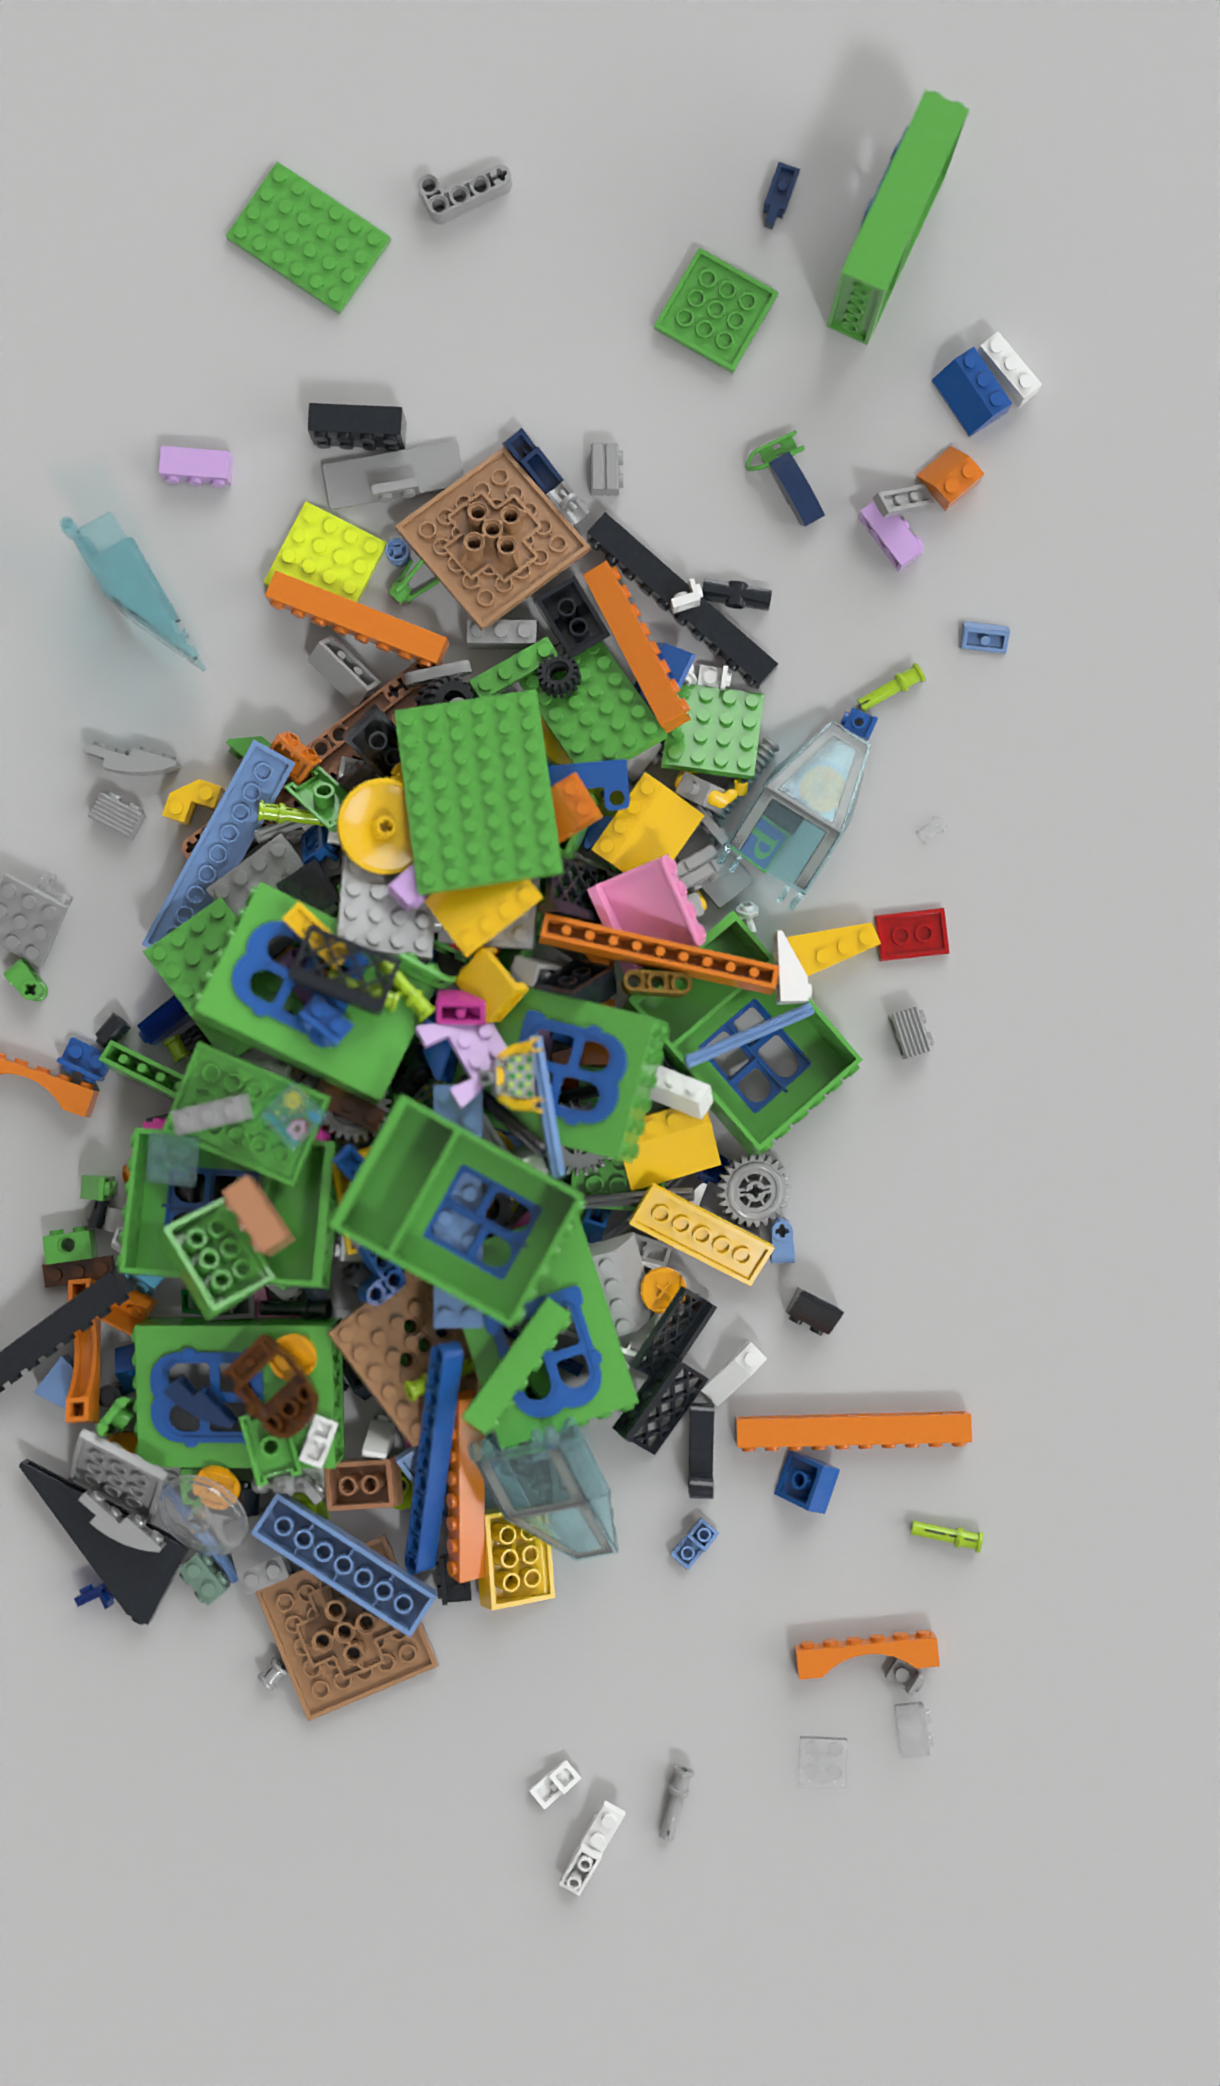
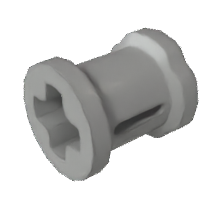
M277 1658L271 1661L272 1664L264 1673L258 1675L259 1681L269 1690H274L275 1684L280 1678L288 1674L285 1665Z

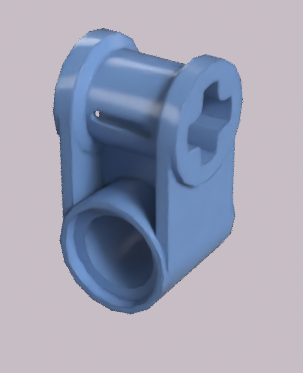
M776 1218L770 1225V1242L775 1248L770 1255L771 1264L794 1263L795 1249L792 1226L788 1220ZM781 1224L787 1228V1230L783 1231L782 1235L776 1231V1229L780 1228Z

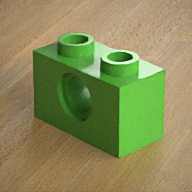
M87 1226L72 1228L73 1232L64 1233V1229L49 1231V1236L42 1237L46 1265L98 1257L95 1230H87ZM68 1238L72 1239L75 1244L72 1251L68 1250L65 1246Z

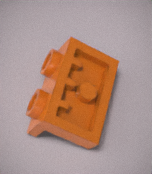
M288 731L277 735L269 747L296 762L288 778L298 786L304 783L313 768L322 762L313 749L306 747L300 742L297 735Z

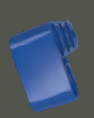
M349 1238L372 1274L370 1278L359 1286V1299L372 1305H380L404 1286L405 1275L399 1265L381 1256V1262L377 1265L376 1257L379 1255L378 1253ZM393 1273V1282L389 1284L388 1278ZM374 1288L375 1295L370 1299V1290Z

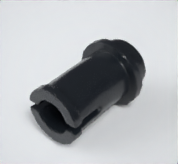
M93 1200L90 1218L86 1220L88 1221L87 1226L101 1229L102 1225H104L103 1220L109 1202Z

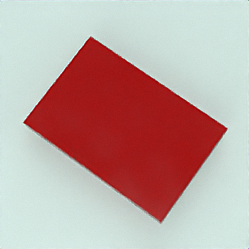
M944 908L874 916L876 933L881 942L878 945L880 962L950 954Z

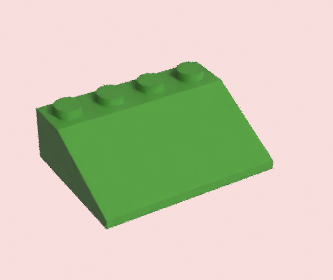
M226 1197L164 1227L157 1237L206 1320L229 1309L276 1279L260 1251L256 1252L249 1241L252 1239L247 1231L243 1232L236 1221L239 1218L238 1215L226 1207L223 1199Z

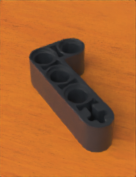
M690 1403L688 1494L691 1499H713L714 1403Z

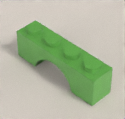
M545 637L469 680V689L474 690V698L501 695L513 684L536 674L540 662L544 664L543 659L545 657L548 660L551 659V654L558 657V652L549 638Z

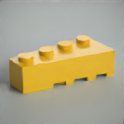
M872 922L786 937L807 977L881 944Z

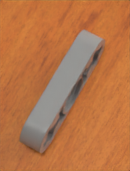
M462 660L408 672L403 676L406 687L413 688L444 677H464L470 675L472 671L470 662Z

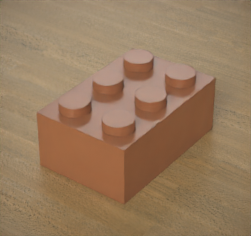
M246 1175L222 1191L226 1197L223 1199V1202L231 1212L234 1211L239 1218L236 1221L243 1232L247 1231L251 1235L252 1239L249 1241L256 1252L260 1251L261 1254L273 1256L296 1240L256 1179Z
M397 1455L387 1456L386 1459L378 1457L343 1459L335 1469L324 1468L327 1511L388 1508L403 1503L401 1468L395 1459Z

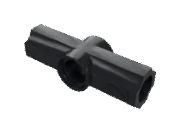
M704 579L702 587L703 598L706 601L723 603L726 607L733 609H744L747 607L769 611L772 590L748 586L747 583L741 581H728L727 583Z

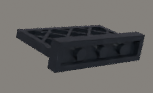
M561 857L563 874L546 877L545 902L538 903V912L591 924H602L587 888L589 885L592 887L597 884L595 881L597 875L598 883L607 880V871ZM569 868H571V870H572V873H573L572 877H570V875H569V872H568V869H569ZM583 871L587 878L585 881L583 880V877L581 875ZM562 877L566 883L564 887L560 881ZM576 881H577V884H578V886H579L578 891L576 890V888H575V886H574V883H575ZM555 887H556L557 892H558V895H557L556 898H554V889H555ZM568 891L572 896L571 900H569L567 896ZM582 895L586 901L584 905L580 899Z
M309 925L288 976V981L380 1017L401 960ZM312 932L321 935L326 945L313 950L309 942ZM327 938H329V939H331V940H334V941L331 942V943H329L328 940H327ZM338 943L344 944L349 954L336 959L330 946ZM308 946V948H309L310 951L307 952V953H304L306 947ZM350 947H351V948H354V949H357V950L354 951V952H352L351 949H350ZM328 948L333 960L319 965L315 953ZM361 952L367 953L372 963L359 968L353 955ZM312 955L317 967L308 971L300 968L301 959ZM373 956L379 958V960L375 961ZM351 957L356 969L343 975L338 962ZM384 961L395 964L392 973L383 977L376 965ZM335 964L340 976L332 980L325 978L322 968ZM374 966L379 979L366 984L361 971ZM319 970L320 975H317L313 972ZM358 973L363 985L355 989L348 987L345 978ZM389 978V981L386 986L384 980ZM342 979L343 984H340L336 981ZM381 982L384 989L382 998L379 999L371 996L368 986ZM365 989L366 993H363L359 990Z
M681 1285L635 1355L630 1366L646 1375H650L666 1351L682 1361L717 1309V1306Z
M666 1351L636 1393L639 1403L634 1404L635 1408L623 1412L612 1428L626 1441L633 1442L655 1455L690 1407V1403L694 1401L709 1379ZM683 1369V1376L676 1378ZM698 1377L699 1379L696 1384L689 1388V1380ZM683 1383V1390L675 1393V1386ZM669 1389L670 1395L663 1397L666 1391ZM684 1397L681 1405L676 1406V1399ZM670 1402V1409L662 1412V1405ZM656 1407V1414L649 1417V1415ZM670 1416L669 1422L662 1426V1419ZM656 1421V1428L648 1431V1424ZM642 1427V1434L635 1436ZM657 1435L655 1442L652 1446H649L648 1438Z

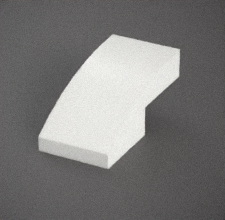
M316 1414L299 1460L322 1469L339 1423Z
M564 1760L529 1789V1792L545 1810L561 1794H565L581 1777L569 1762Z

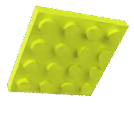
M305 501L263 583L269 586L276 570L358 603L386 550L387 542Z

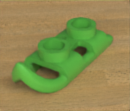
M796 430L752 451L746 461V470L758 471L769 468V462L776 459L782 453L789 451L794 456L804 451V445L797 447L792 436L797 434ZM779 443L781 447L773 450L772 446ZM759 452L764 464L751 467L750 462L752 458Z
M401 952L398 958L401 959L399 970L432 988H448L457 979L456 976H447L440 973L439 967L433 963L425 965L419 962L418 956L413 952H406L405 954ZM413 968L422 971L421 975L412 971ZM435 978H437V979H439V980L446 981V982H445V983H435L434 980H435Z

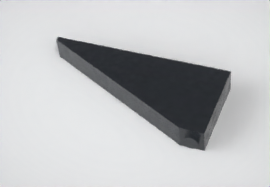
M29 1459L22 1461L19 1468L125 1613L131 1616L132 1621L135 1623L148 1625L159 1609L192 1544L153 1524L146 1523L149 1529L158 1531L164 1537L165 1547L159 1552H151L124 1545L108 1537L90 1524L96 1515L78 1500L86 1492L85 1490ZM119 1509L123 1514L122 1517L125 1519L129 1513Z

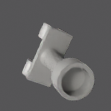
M254 1476L251 1485L256 1493H268L271 1489L275 1493L308 1492L311 1488H305L304 1481L311 1480L309 1476L273 1477L271 1479L270 1477L267 1478V1485L257 1487Z

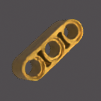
M630 970L624 975L620 985L623 992L629 995L679 998L685 996L692 988V979L689 975L682 972ZM633 977L637 979L638 987H630L627 984V978ZM651 979L660 980L662 984L661 989L653 988ZM675 980L683 981L685 990H678L674 985Z

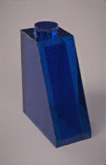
M174 994L137 1025L140 1029L138 1035L145 1044L149 1042L150 1045H156L193 1018Z

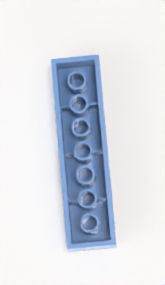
M277 1492L250 1533L409 1637L412 1636L437 1597V1590L409 1574L400 1566L287 1493Z

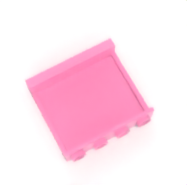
M669 854L587 889L601 923L605 927L693 947H699L706 942L705 929L697 921L695 906L689 902L686 896L687 888L684 882L679 880L676 873L678 871L677 865L673 859H670ZM619 961L624 974L630 970H638L644 967Z

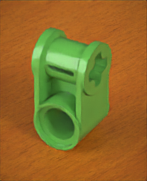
M20 958L3 973L5 978L25 999L38 1002L46 998L48 994L46 984L23 958Z

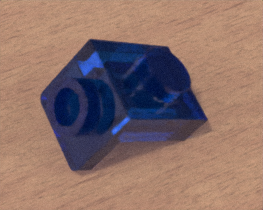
M719 1153L721 1165L696 1172L697 1175L695 1177L705 1184H708L709 1181L714 1184L719 1183L722 1179L719 1174H725L726 1169L724 1166L729 1167L732 1162Z
M103 1582L94 1587L92 1583L79 1589L80 1593L74 1598L77 1607L98 1597L104 1609L114 1604V1596Z

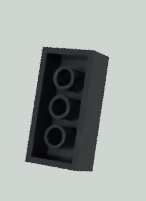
M309 403L308 433L313 444L317 445L318 448L329 449L331 446H340L341 449L352 450L354 447H363L367 451H375L376 448H386L390 452L405 449L407 422L402 407Z
M375 703L341 735L381 778L386 776L390 778L393 768L398 763H401L397 727Z

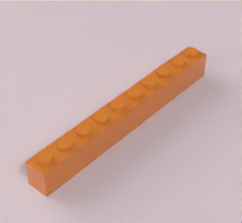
M545 913L539 940L541 944L666 972H682L692 978L771 995L776 988L780 966L547 913Z
M968 1411L735 1416L736 1446L744 1452L756 1451L755 1448L765 1447V1451H778L779 1447H788V1450L798 1451L802 1450V1446H811L812 1450H825L826 1446H835V1449L842 1450L849 1449V1445H858L859 1449H871L872 1445H882V1448H896V1444H905L907 1448H917L919 1444L927 1443L929 1447H942V1443H952L954 1447L966 1446V1443L972 1442V1417Z

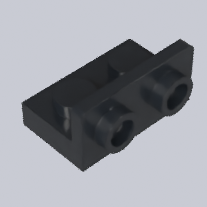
M448 1553L441 1554L439 1561H436L435 1565L436 1576L440 1575L441 1584L437 1585L438 1599H442V1605H448V1602L472 1601L471 1581L459 1583L449 1576L447 1572Z

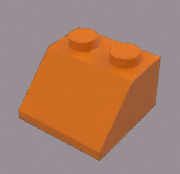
M950 446L918 473L916 478L921 484H925L929 493L946 511L976 486L985 473L969 455Z

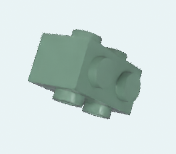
M202 1549L178 1569L183 1582L187 1585L190 1584L195 1590L194 1594L201 1603L205 1602L207 1606L222 1595L231 1585L225 1573L215 1566L212 1557Z

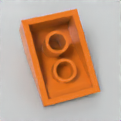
M576 772L551 787L559 844L603 818V815Z

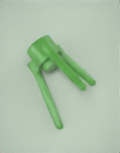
M410 559L396 581L390 586L391 589L388 593L400 605L404 601L409 604L414 598L439 583V580L435 579L414 593L409 594L412 589L407 583L423 565L424 560L421 559L405 577L413 564V560Z

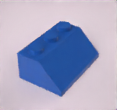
M975 347L970 348L955 358L932 379V383L969 437L1006 414L1012 405V402Z
M664 642L657 643L661 651L658 654L660 660L664 659L671 670L668 673L670 679L674 678L681 688L696 655ZM636 680L634 684L635 689L638 691L642 699L645 701L647 706L654 714L638 681Z

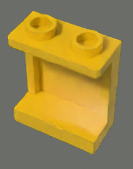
M482 947L478 949L469 964L460 969V974L455 981L461 990L485 1001V1021L487 1023L501 1022L529 990L524 982L516 983L494 955L498 951L495 947Z

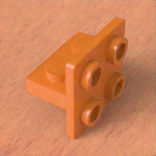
M136 1289L128 1294L130 1299L120 1306L116 1303L110 1307L112 1312L102 1318L101 1321L132 1336L134 1326L145 1320L157 1303V1300Z

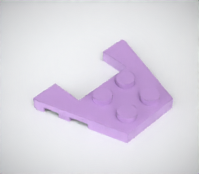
M485 1021V1025L435 1023L419 1025L415 1028V1032L424 1048L448 1039L470 1079L451 1088L449 1091L458 1109L462 1110L486 1086L478 1084V1071L491 1070V1061L496 1059L499 1052L507 1048L493 1023Z

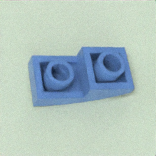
M700 1518L669 1555L686 1570H689L702 1552H705L719 1535V1532L704 1519Z

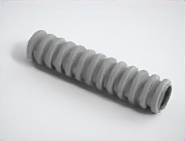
M763 737V742L758 744L754 780L758 778L757 774L760 775L762 773L761 769L766 768L765 764L771 762L770 758L775 757V752L780 750L779 746L768 737ZM732 777V778H731V781H732V782H731V783L728 782V783H727V788H723V789H725V790L733 789V788H734V781H735V779H738V778H733V777ZM742 779L741 783L748 782V786H752L753 780ZM737 796L734 801L724 807L722 813L711 809L710 811L719 819L725 820V815L731 813L730 809H734L735 802L738 803L740 801L739 797L743 796Z

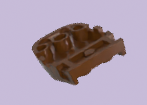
M262 1334L223 1372L225 1377L230 1375L236 1385L233 1390L238 1398H242L247 1406L246 1411L251 1417L255 1416L263 1423L262 1427L275 1437L290 1438L296 1435L312 1421L318 1410L319 1395L311 1378L296 1356L269 1334ZM279 1355L285 1359L296 1375L264 1404L248 1383Z

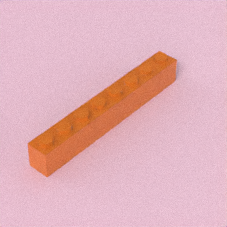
M606 560L583 574L660 726L669 733L691 720L688 714L691 708L685 698H680L678 692L681 689L674 678L670 679L668 673L671 670L664 659L660 660L658 654L661 651L655 640L650 641L648 635L651 632L645 621L640 622L638 617L641 615V612L635 603L631 604L628 599L632 595L625 584L621 585L619 579L622 576L617 567H611Z
M276 570L265 593V597L270 603L269 605L277 610L282 611L284 608L291 611V614L297 618L303 619L305 616L312 619V623L320 627H325V625L333 627V631L343 636H346L347 633L353 635L355 640L363 644L371 642L376 644V648L387 653L389 650L398 653V657L410 661V659L419 661L418 664L424 668L441 665L449 646L447 637Z
M473 1389L458 1392L447 1475V1572L449 1576L459 1583L485 1577L484 1474L479 1464L484 1463V1433L461 1417L477 1394Z

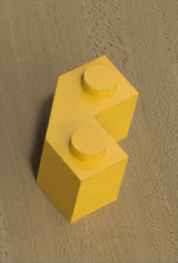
M198 779L169 793L162 816L190 826L196 806L199 805L215 811L226 790L219 785Z

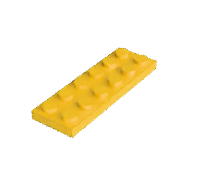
M653 1182L629 1219V1224L749 1286L753 1284L775 1249L773 1244Z

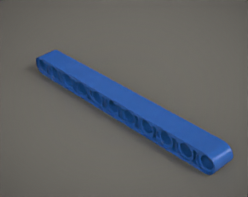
M456 1340L434 1345L430 1352L405 1552V1567L411 1575L433 1569L436 1565L463 1360L462 1346Z

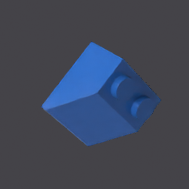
M789 1450L774 1494L807 1511L825 1514L840 1469L821 1460Z

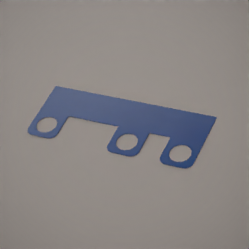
M627 759L548 766L551 787L576 772L586 789L604 787L605 807L608 810L627 809L630 805ZM615 790L623 792L625 796L624 802L618 806L613 805L609 800L610 794Z

